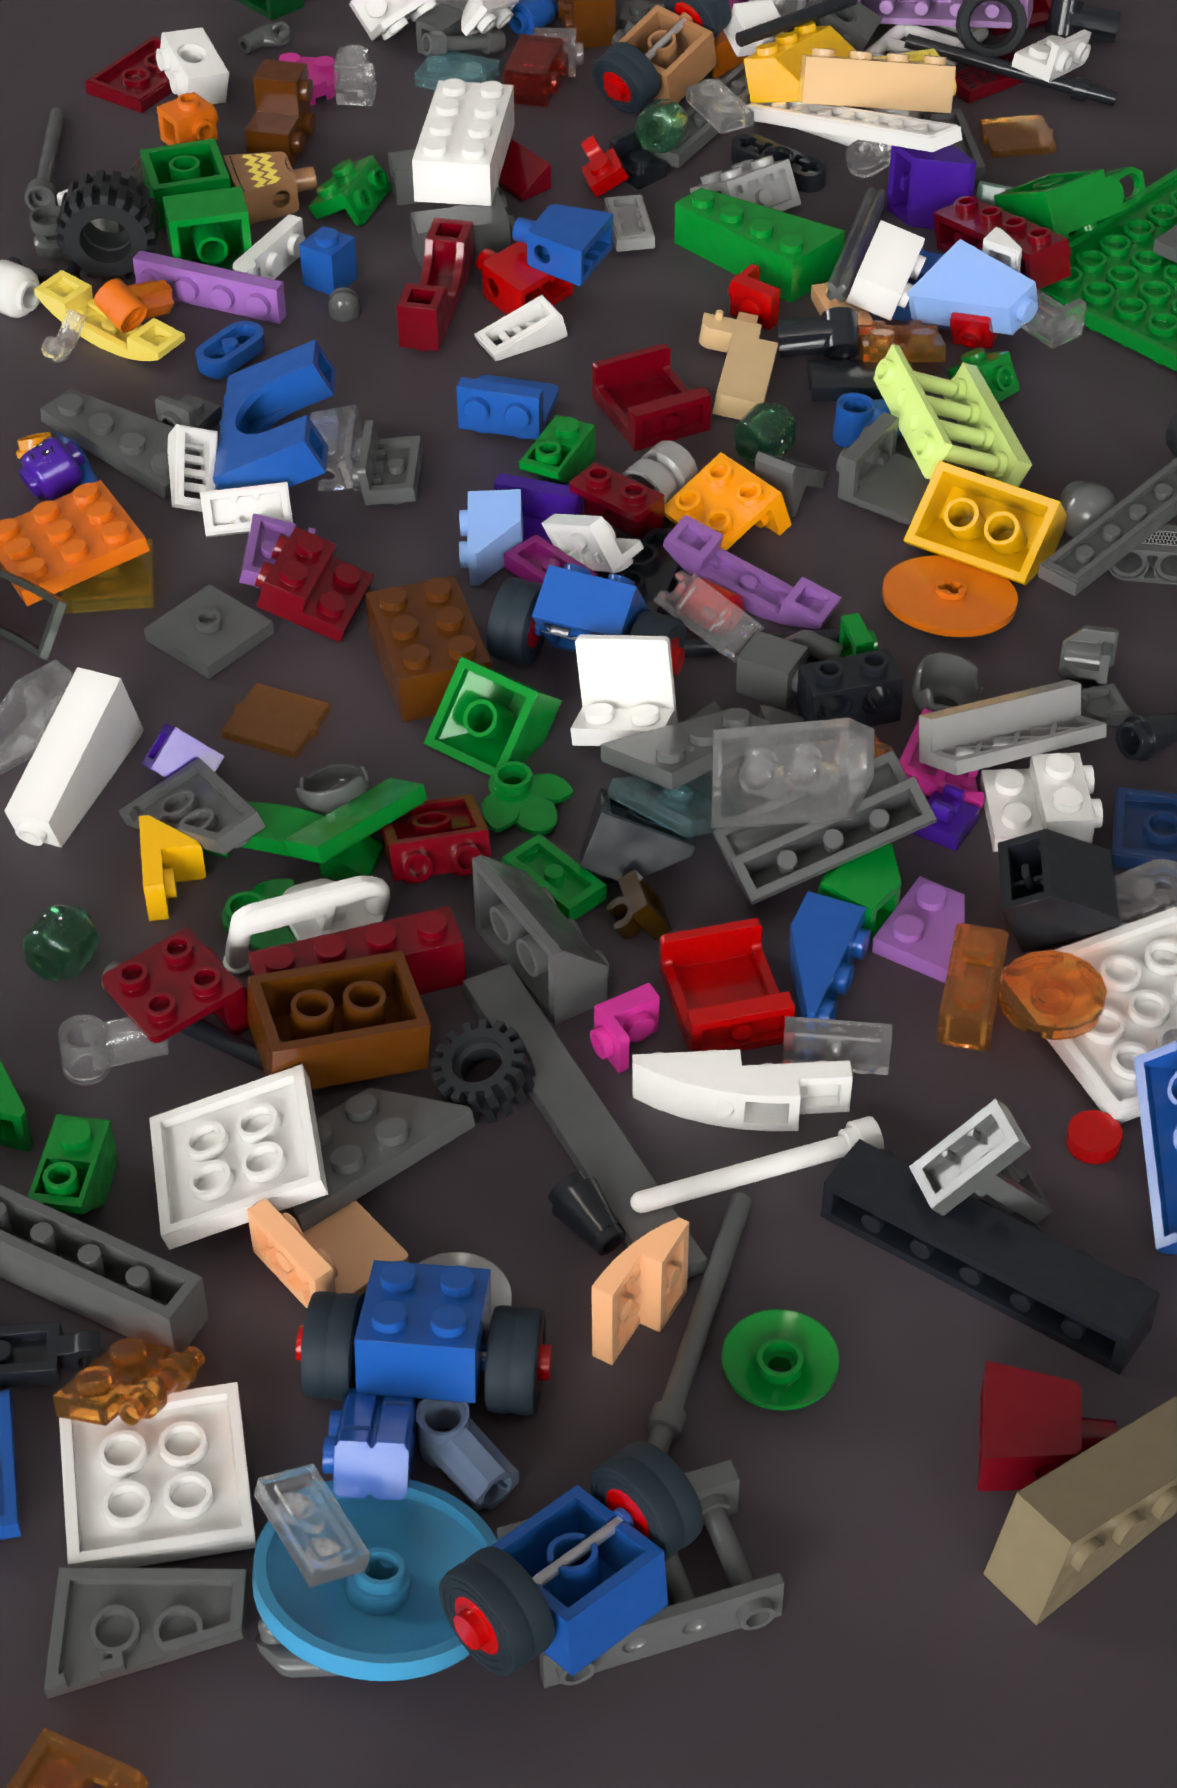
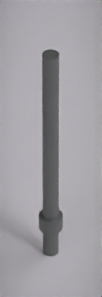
M737 1192L731 1195L662 1399L652 1406L646 1424V1430L649 1433L647 1442L657 1446L667 1454L671 1443L680 1438L687 1417L683 1408L752 1205V1199L744 1193Z

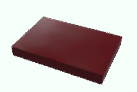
M152 36L85 81L86 93L140 113L145 112L172 93L170 82L165 72L159 69L156 60V51L160 49L161 38Z

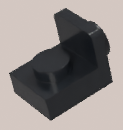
M633 127L610 138L609 150L614 148L629 176L625 180L626 183L640 190L667 177V163L642 149L641 129Z

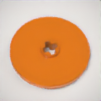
M940 555L917 557L899 563L886 574L882 586L883 602L896 618L918 630L947 637H975L998 631L1009 624L1014 618L1018 604L1016 589L1008 579Z

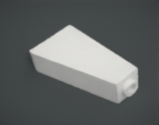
M77 667L5 809V813L15 829L16 835L26 843L35 846H41L43 843L62 848L141 737L144 728L121 678Z

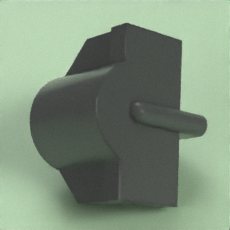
M1085 625L1063 639L1058 669L1060 675L1065 678L1106 684L1109 667H1112L1115 662L1119 630L1115 629V627L1106 626L1104 628Z

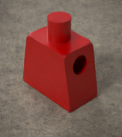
M516 242L499 253L486 248L481 251L477 258L476 266L478 270L482 271V288L485 299L506 315L540 295H543L554 306L573 294L572 283L529 266L527 263V244Z

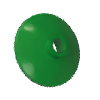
M769 1309L745 1317L730 1330L722 1347L721 1363L727 1382L743 1399L765 1409L787 1411L809 1406L826 1395L837 1378L839 1352L832 1335L815 1319L792 1310ZM774 1368H783V1369H785V1370H787V1371H785V1372H778V1371H774V1370H772V1369H774Z

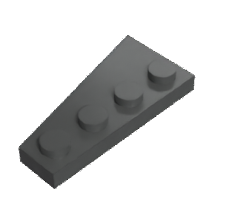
M73 389L67 390L40 408L41 422L73 440L82 448L164 500L171 496L168 434L174 428L173 426ZM185 449V454L200 456L198 451ZM185 463L186 468L201 470L200 465ZM184 477V482H191L196 478Z

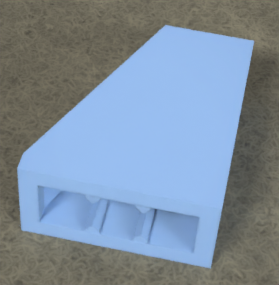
M961 239L907 292L911 318L917 322L950 326L949 320L953 312L980 315L991 318L993 333L1013 335L1024 323L1030 322L1039 308L1035 281Z

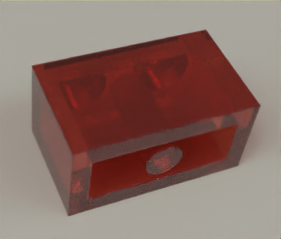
M520 35L504 68V84L513 85L514 104L547 107L553 93H558L561 75L565 76L567 74L569 61L568 53H563V38Z

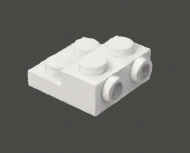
M1053 753L1031 756L1030 767L1027 769L981 770L980 789L985 795L983 804L993 852H998V842L1043 829H1049L1092 844L1094 828H1101L1103 822L1101 799L1090 798V794L1094 792L1095 784L1093 766L1082 765L1080 753Z

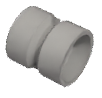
M661 441L621 475L664 494L665 504L698 474L695 460L683 446L673 441Z

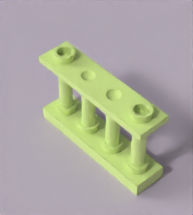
M892 344L885 358L878 363L873 379L891 414L899 417L898 427L924 478L931 479L938 462L947 461L984 470L989 478L1019 487L1031 468L1032 463L978 367L963 362L955 377L951 380L912 370L900 346ZM924 391L942 395L945 399L926 395ZM937 415L954 419L958 424L940 420ZM951 441L968 444L972 449L952 445Z

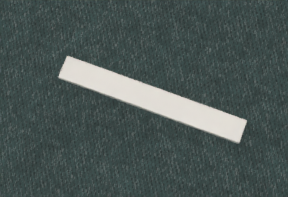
M797 101L749 103L743 107L745 120L928 152L937 151L962 140L961 126L956 124L844 106L804 104Z

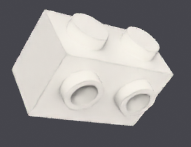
M881 220L846 302L891 321L897 305L905 308L909 300L907 292L914 286L907 282L909 277L917 280L926 260V257L919 255L925 238Z

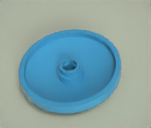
M410 1479L408 1495H405L403 1500L374 1499L372 1493H368L366 1499L338 1498L336 1493L333 1492V1480L297 1494L283 1504L267 1521L260 1533L254 1553L252 1572L254 1601L263 1622L274 1637L293 1654L320 1669L337 1675L368 1681H400L424 1677L449 1668L470 1655L454 1633L444 1613L439 1595L441 1579L449 1570L464 1562L476 1551L489 1547L498 1540L491 1528L472 1508L453 1495L434 1486Z

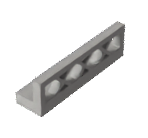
M1064 680L919 715V762L954 775H960L1105 738L1107 723L1081 716V683Z

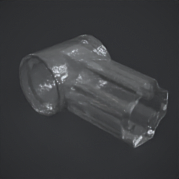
M75 1015L65 1020L58 1029L63 1074L67 1080L78 1085H92L100 1082L108 1075L110 1067L169 1054L167 1039L160 1043L150 1042L129 1017L103 1022L93 1015Z

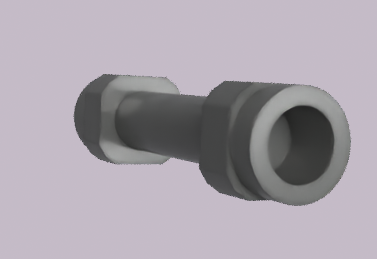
M493 29L484 34L480 33V35L446 36L441 31H430L429 33H424L421 39L423 53L425 55H433L434 57L445 56L447 51L481 50L485 54H497L498 52H503L506 45L504 33L501 30Z

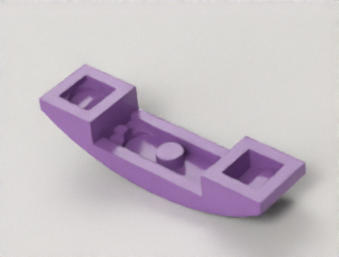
M687 515L683 516L664 539L663 547L694 579L705 578L740 595L743 600L744 610L760 618L791 627L821 629L841 601L842 597L804 577H801L793 587L720 548L724 537L723 534Z

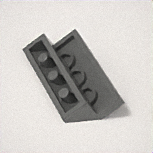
M892 750L713 831V835L734 880L753 905L937 822V818L915 776L907 778L898 758Z

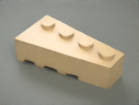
M812 48V55L802 54L798 101L801 103L951 113L956 66L947 64V57L925 55L924 61L909 60V54L887 53L886 59L872 58V52L850 50L849 57L834 56L835 49Z

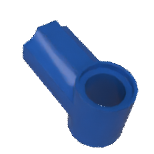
M860 393L841 395L836 403L832 433L833 441L842 448H849L859 438L864 427L870 426L883 412L892 415L885 400H872L865 394ZM898 427L897 436H903Z

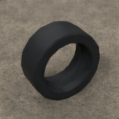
M964 0L957 12L955 26L958 39L966 50L998 58L1009 54L1018 47L1025 35L1027 24L1025 8L1020 0H992L1004 4L1012 17L1011 31L1008 36L1000 43L994 45H986L977 41L970 28L971 15L975 8L981 3L990 0Z

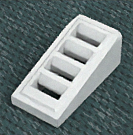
M540 295L474 335L487 353L495 361H499L557 342L567 337L568 333L563 316L543 295ZM500 339L502 343L496 346L493 341Z
M176 424L168 434V464L172 507L202 512L201 499L185 497L184 490L197 493L217 490L213 482V474L218 446V431ZM185 449L198 451L200 456L185 454ZM185 463L200 465L201 470L186 468ZM184 477L202 479V484L184 482Z

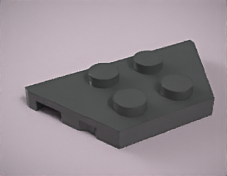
M369 1087L317 1118L328 1195L293 1207L296 1221L302 1232L310 1229L475 1127L472 1109L464 1105Z

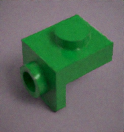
M984 348L971 350L961 355L962 362L947 369L949 379L951 380L955 377L963 362L977 366L997 403L1020 390L1009 351L985 353Z

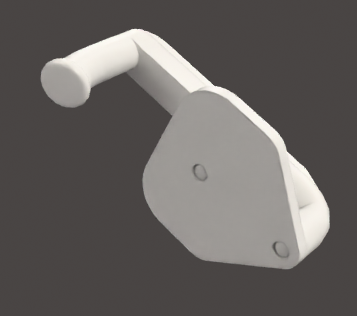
M360 875L336 882L329 879H317L294 885L288 888L282 896L243 906L235 911L231 917L223 965L233 975L244 974L250 970L248 952L251 935L289 925L297 941L371 923L382 922L390 900V888L383 879L374 876Z

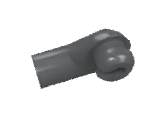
M800 630L783 638L807 646V658L812 656L821 661L839 658L843 648L842 644L811 630Z

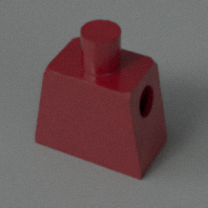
M985 1361L980 1392L977 1491L1022 1490L1117 1432L1116 1420L1082 1417V1388L1076 1381L997 1362Z

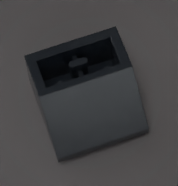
M1049 829L1039 830L997 843L1002 909L1023 953L1122 925L1114 858L1111 850Z

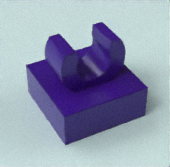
M946 784L943 794L935 791L928 800L937 818V822L912 834L957 851L977 824L979 808L964 802V790Z

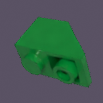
M556 415L519 461V469L538 480L569 486V482L595 462V425L578 421L572 417Z
M892 842L842 864L837 869L833 868L827 871L818 888V893L821 895L866 907L864 929L871 931L870 943L873 942V938L898 906L900 900L901 878Z
M56 1114L28 1197L59 1212L84 1214L105 1205L119 1163L111 1121Z

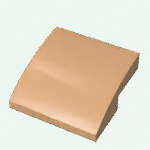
M678 1217L648 1232L618 1255L592 1285L593 1357L613 1365L639 1324L658 1332L662 1331L687 1293L689 1221Z

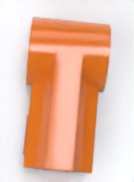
M114 278L105 283L94 297V304L122 333L134 330L144 319L169 314L175 304L172 299V288L165 280H151L127 286L120 278Z

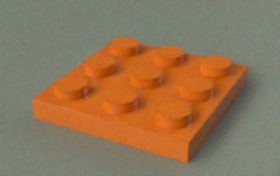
M101 480L82 484L76 487L72 493L54 501L41 502L27 513L13 519L8 518L0 521L1 568L53 594L150 551L143 533ZM11 582L26 606L43 600L36 594Z

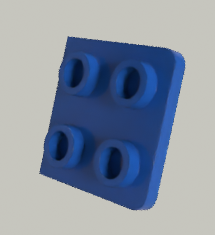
M482 375L478 379L461 377L456 386L458 428L473 430L478 433H494L514 436L519 439L537 440L544 431L559 397V387L551 383L494 375Z

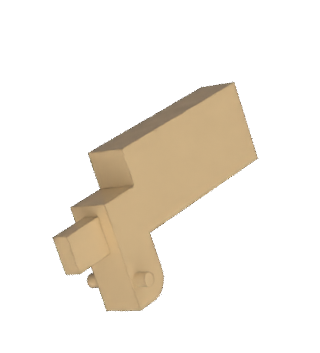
M716 310L715 315L704 312L699 336L700 345L707 349L727 353L712 414L738 420L745 416L744 421L759 424L775 363L778 343L759 339L762 325L757 324L758 315L739 312L737 319L723 317L724 312L722 310Z

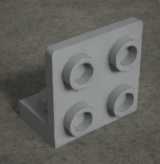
M772 155L754 161L749 159L731 165L732 169L724 172L719 170L700 177L702 184L690 188L691 193L701 187L715 192L721 191L722 194L778 211H784L801 204L789 159L774 162Z

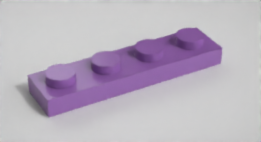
M142 250L133 257L136 284L151 280H165L172 288V299L174 301L280 324L287 316L283 281Z

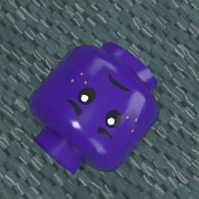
M48 437L21 456L23 468L18 470V473L36 499L43 496L49 501H54L82 483L83 474L80 466L85 463V460L72 441L63 444L56 437Z

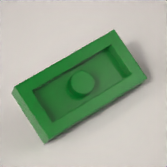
M537 834L502 857V863L526 871L540 888L546 887L552 894L557 908L567 919L572 918L576 920L607 899V885L588 870L581 868L579 863L541 834Z

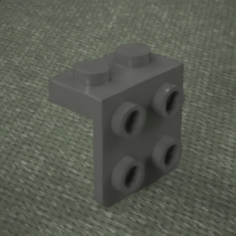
M883 412L870 426L864 427L859 438L849 448L845 447L841 451L836 464V470L839 472L838 498L855 504L860 508L868 509L894 519L899 523L910 525L930 479L924 478L916 460L896 453L899 417Z

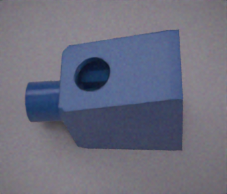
M553 204L549 205L536 221L518 217L513 226L512 237L514 241L527 244V263L530 267L572 284L582 286L612 249L613 213Z

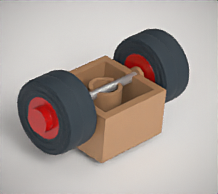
M664 0L665 8L656 5L622 39L610 46L595 61L592 68L593 78L602 95L617 109L629 114L641 111L651 100L673 109L717 65L714 38L727 27L731 20V8L728 0Z

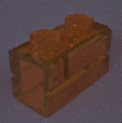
M965 923L956 925L939 1013L938 1042L980 1051L989 1050L1006 959L1008 932L1001 929Z

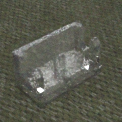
M351 405L311 412L310 420L328 445L326 471L332 472L335 475L333 479L318 481V490L338 491L350 488L353 491L361 490V488L355 489L352 479V464L359 461L356 440L357 437L363 436L364 431L357 406Z
M684 571L677 572L675 579L679 581L676 589L672 593L661 590L653 601L672 616L683 620L686 627L722 655L737 664L738 655L756 631H762L765 627L695 573L690 576Z

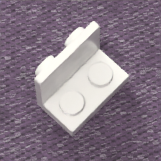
M352 0L349 3L372 41L379 36H382L384 41H386L409 23L407 21L408 17L415 22L417 18L438 4L436 0Z
M580 634L577 637L575 646L582 708L570 728L572 745L600 746L602 743L678 722L670 639L667 636Z

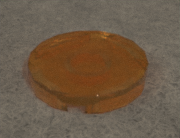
M1046 950L1030 952L1014 959L1003 972L998 999L1003 1014L1016 1028L1026 1033L1028 1028L1041 1032L1040 1038L1063 1040L1076 1038L1095 1027L1100 1015L1103 1013L1107 990L1102 976L1090 963L1070 953Z

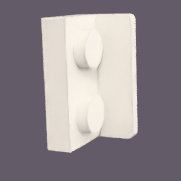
M1084 29L1067 38L1055 35L1048 36L1015 52L1011 67L1050 82L1082 66L1086 62L1091 46L1088 44L1091 32Z
M553 514L541 523L554 546L592 571H604L610 574L621 572L633 563L632 557L644 549L640 539L616 538L612 526L602 516Z

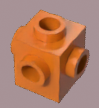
M195 92L181 94L177 99L157 106L160 137L167 145L213 138L216 141L218 140L217 124L219 117L217 110L213 104Z

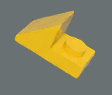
M150 815L139 816L143 888L149 921L169 919L168 898H177L176 883L202 880L206 877L202 846L197 840Z

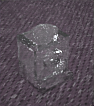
M361 45L339 47L334 62L336 104L373 106L378 85L377 81H375V64L369 62L368 48H364Z

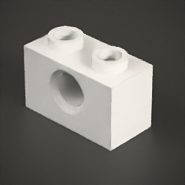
M203 27L163 32L160 49L156 51V60L159 69L164 71L168 77L172 92L178 96L184 93L195 92L211 104L226 103L229 71Z

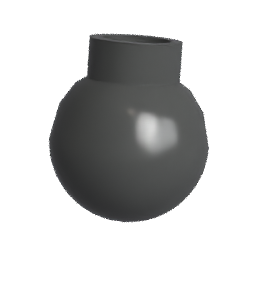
M1074 481L1068 484L1060 495V502L1067 514L1064 531L1071 538H1074L1119 502L1116 494L1110 488L1095 482Z

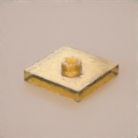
M146 539L150 549L149 552L62 590L61 599L67 602L64 613L154 607L153 540Z

